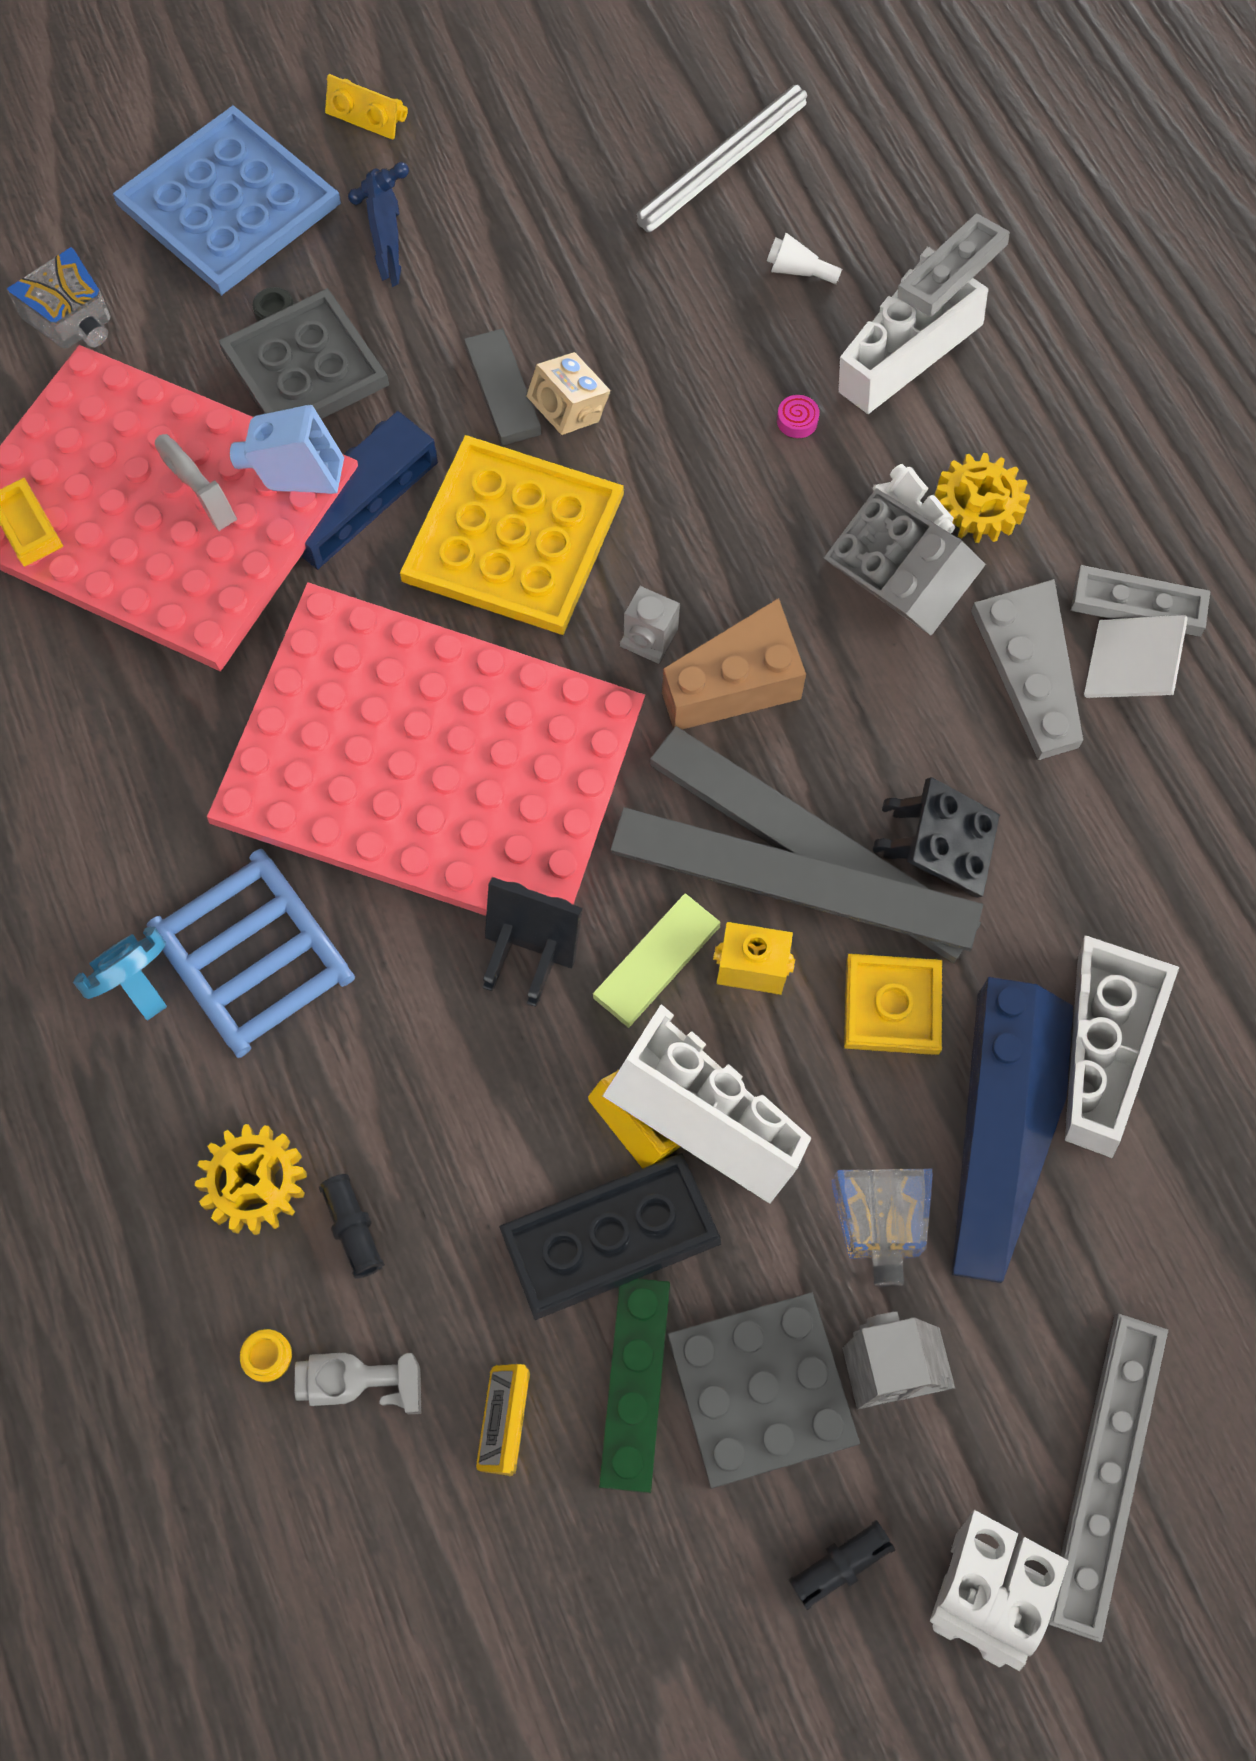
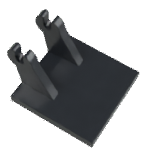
M933 777L925 779L921 796L904 799L887 798L884 800L883 812L894 810V818H919L916 836L895 840L876 839L872 850L874 853L885 851L884 858L908 859L907 862L968 894L976 898L983 897L1000 814Z
M492 877L488 884L485 939L496 942V946L483 979L485 981L483 989L493 991L512 944L542 954L528 992L529 999L527 1004L536 1007L542 996L553 964L557 963L572 969L575 963L583 908L573 905L563 898L550 897L529 890L519 883L506 882Z

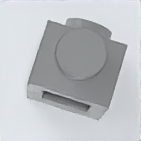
M640 586L624 613V636L620 641V647L659 664L678 631L680 603Z

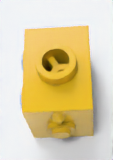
M727 922L724 940L718 946H715L713 960H717L716 964H720L717 984L781 995L786 977L789 976L790 972L793 973L795 959L790 953L793 932Z

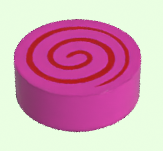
M792 395L785 398L780 403L777 413V425L781 432L792 438H804L811 435L818 425L820 414L818 405L814 400L804 395Z

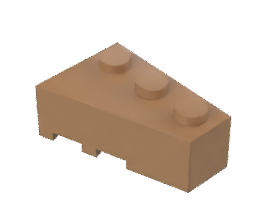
M779 598L663 669L662 695L673 729L677 726L683 730L801 699L806 672Z

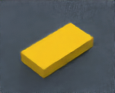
M25 478L0 489V526L24 567L64 547Z

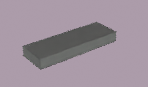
M504 329L465 338L466 352L501 445L504 446L541 435V425L532 402L526 397L528 391Z

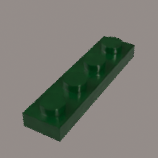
M636 1279L619 1286L599 1488L651 1494L670 1282Z

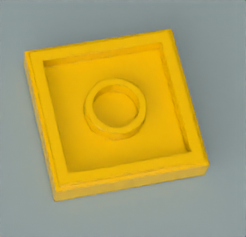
M848 954L846 958L844 1049L939 1055L942 1051V960Z

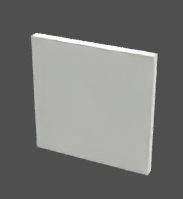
M1187 616L1099 620L1084 692L1085 697L1174 695L1188 620Z

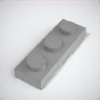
M976 213L898 285L897 298L927 316L932 317L1008 245L1010 232Z
M1080 565L1076 574L1071 611L1110 619L1186 615L1188 620L1185 634L1201 637L1206 629L1210 591Z

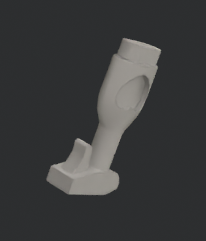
M159 435L154 444L163 462L184 484L193 489L216 529L220 531L236 521L237 518L219 484L215 480L210 483L202 475L194 461L169 435Z
M348 1353L313 1354L309 1356V1361H297L295 1363L296 1401L309 1400L310 1406L346 1404L355 1400L368 1387L398 1385L400 1392L381 1397L380 1404L382 1406H399L404 1408L407 1414H421V1372L419 1364L412 1353L402 1355L398 1360V1364L367 1366L357 1357Z

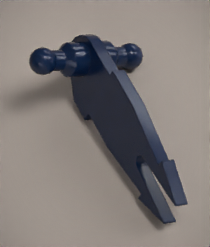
M404 162L396 163L390 170L387 168L381 170L375 168L366 174V179L362 180L361 187L351 189L348 193V199L354 205H359L365 198H368L366 199L368 219L376 251L374 257L382 281L389 278L390 273L392 287L399 284L401 272L396 219L399 215V207L392 188L395 186L396 180L406 178L409 174V167Z

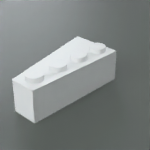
M661 1004L603 1097L766 1202L771 1203L797 1170L811 1137L764 1095L754 1097L749 1093L741 1080L743 1076L729 1064L725 1068H721L702 1051L706 1043L692 1031L687 1036L670 1022L674 1015Z

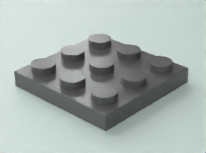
M328 288L219 340L221 351L262 414L313 405L322 419L389 386L386 372Z
M813 1292L668 1333L669 1345L710 1489L860 1444Z

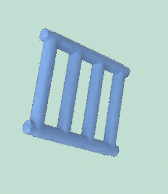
M258 849L250 855L249 859L251 862L164 920L161 916H157L147 923V927H156L166 941L165 948L162 951L237 1058L243 1057L251 1050L249 1044L334 985L339 983L343 987L355 979L348 964L263 849ZM262 877L275 895V898L188 955L175 934ZM287 912L301 933L213 991L199 970ZM310 948H313L326 966V969L241 1027H238L224 1006Z

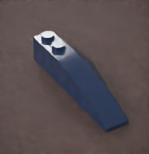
M988 977L977 995L952 1275L998 1283L1004 1281L1067 1098L1073 1005L1037 984Z

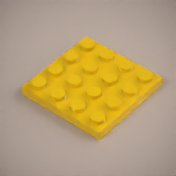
M465 435L401 569V581L564 635L623 498L624 485Z

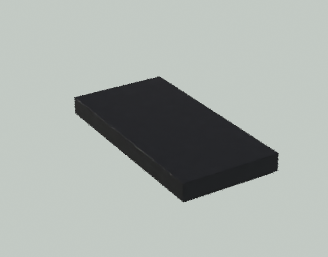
M683 1153L499 1226L534 1320L553 1314L721 1245V1237Z

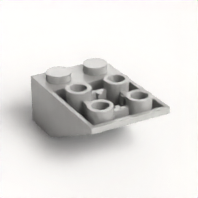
M878 488L873 491L824 557L825 560L929 635L934 633L986 565L962 540Z

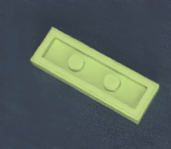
M685 893L593 993V999L629 1028L720 928L721 922Z

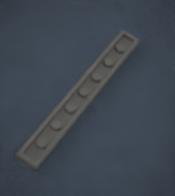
M675 726L650 758L651 767L777 849L926 888L677 726ZM912 936L953 964H955L963 952L962 949Z
M625 807L623 808L610 850L612 854L969 952L973 946L984 905Z

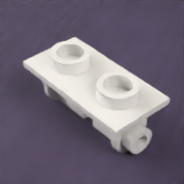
M900 464L891 471L890 477L893 479L891 482L873 486V490L878 488L947 532L952 533L955 529L952 523L953 516L934 495L928 496L924 503L920 501L927 492L928 487L918 477L912 467L906 468L903 464Z

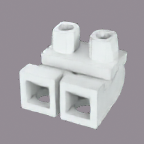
M974 1510L955 1535L951 1549L953 1553L948 1573L944 1577L930 1622L933 1623V1630L947 1639L961 1638L977 1647L983 1659L998 1667L1008 1664L1020 1671L1026 1664L1027 1657H1030L1035 1652L1045 1634L1069 1561L1026 1537L1014 1549L1018 1533ZM977 1534L990 1535L998 1542L999 1546L997 1549H994L976 1539L975 1536ZM1028 1560L1040 1562L1048 1572L1044 1576L1027 1567L1024 1563Z

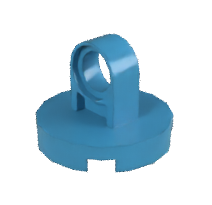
M151 926L143 931L146 938L138 941L132 934L89 963L94 970L90 976L86 977L84 973H79L75 977L73 983L84 998L90 999L99 996L120 984L147 1021L167 1007L141 970L157 957L166 945V941L156 927Z

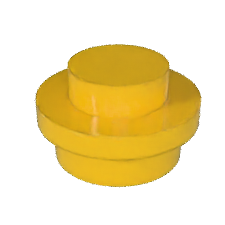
M263 1329L251 1334L244 1341L240 1350V1364L243 1371L250 1378L259 1382H271L280 1378L288 1370L292 1360V1349L289 1341L281 1333L271 1329Z

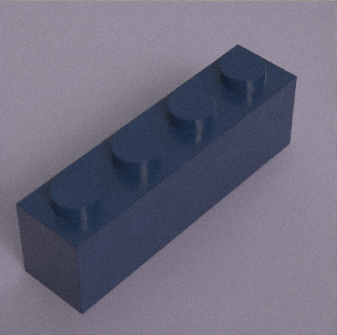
M399 411L394 413L388 420L378 423L372 433L357 447H352L345 452L344 455L357 460L358 467L306 540V549L301 555L317 570L438 463L434 439Z

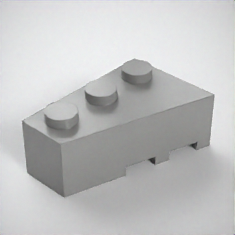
M890 1312L867 1318V1323L860 1325V1330L853 1332L854 1337L842 1348L857 1409L955 1389L940 1328L917 1318L900 1321L898 1312Z

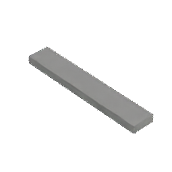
M1122 1314L1115 1315L1061 1551V1557L1069 1562L1048 1623L1050 1626L1096 1642H1102L1168 1334V1329Z

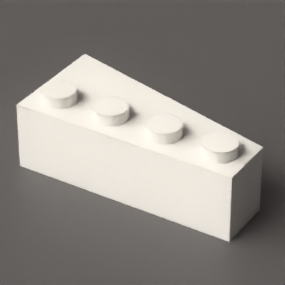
M927 246L920 255V262L913 270H908L901 279V283L935 251ZM972 278L932 317L927 316L897 298L898 290L892 297L888 296L881 304L880 312L872 322H867L841 355L839 393L865 413H871L983 325L988 288Z
M1086 935L1084 936L1077 964L1065 1141L1113 1158L1133 1106L1179 969L1178 966Z

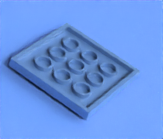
M234 105L113 193L116 204L221 296L341 204L337 190Z

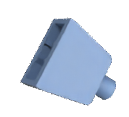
M313 405L254 416L250 420L246 441L233 442L230 447V459L234 468H253L264 485L272 491L328 494L338 492L344 456Z

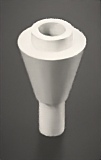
M788 233L785 234L783 240L775 237L767 258V262L773 264L771 272L809 277L813 275L833 284L837 283L842 268L819 260L817 255Z

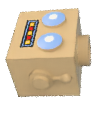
M573 352L537 364L526 397L556 430L563 435L599 422L611 390Z

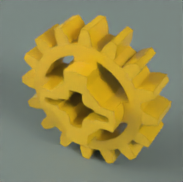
M983 453L980 461H975L971 454H966L963 465L953 460L950 463L948 472L942 471L934 496L953 516L952 523L960 528L958 532L959 538L962 539L969 532L973 533L975 543H980L982 535L988 534L992 542L998 540L1001 531L1009 536L1012 534L1015 524H1021L1030 499V495L1024 493L1028 483L1026 480H1015L1019 470L1017 467L1008 470L1003 468L1004 458L1000 457L996 463L989 462L988 453Z
M245 1124L242 1128V1136L238 1138L229 1130L223 1132L226 1144L219 1147L216 1144L210 1143L207 1147L214 1157L211 1161L201 1160L197 1165L202 1171L207 1173V1177L195 1181V1187L200 1191L209 1193L199 1201L201 1206L205 1210L216 1208L211 1219L218 1225L223 1224L230 1218L229 1229L233 1233L238 1234L243 1228L244 1223H247L249 1230L254 1235L260 1233L261 1222L267 1221L274 1229L278 1228L279 1221L276 1215L283 1211L285 1214L292 1216L295 1211L289 1204L291 1197L303 1198L305 1194L295 1184V1181L307 1177V1172L303 1167L293 1166L302 1158L297 1148L287 1150L290 1140L283 1133L273 1141V1131L266 1125L262 1127L259 1135H255L250 1125ZM248 1149H256L253 1154L237 1155ZM281 1162L283 1181L279 1190L275 1184V1174L280 1169L279 1164ZM224 1169L226 1171L227 1185L220 1191V1177ZM248 1172L260 1178L255 1186L245 1183L243 1180ZM250 1204H267L256 1210L244 1211Z

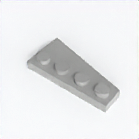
M1055 580L974 602L971 610L972 615L1037 759L1041 760L1079 748L1083 742V735Z

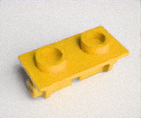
M331 74L327 76L326 114L389 139H395L396 123L398 121L404 122L408 113V108L403 106L401 100L392 99L356 85L348 79H341Z

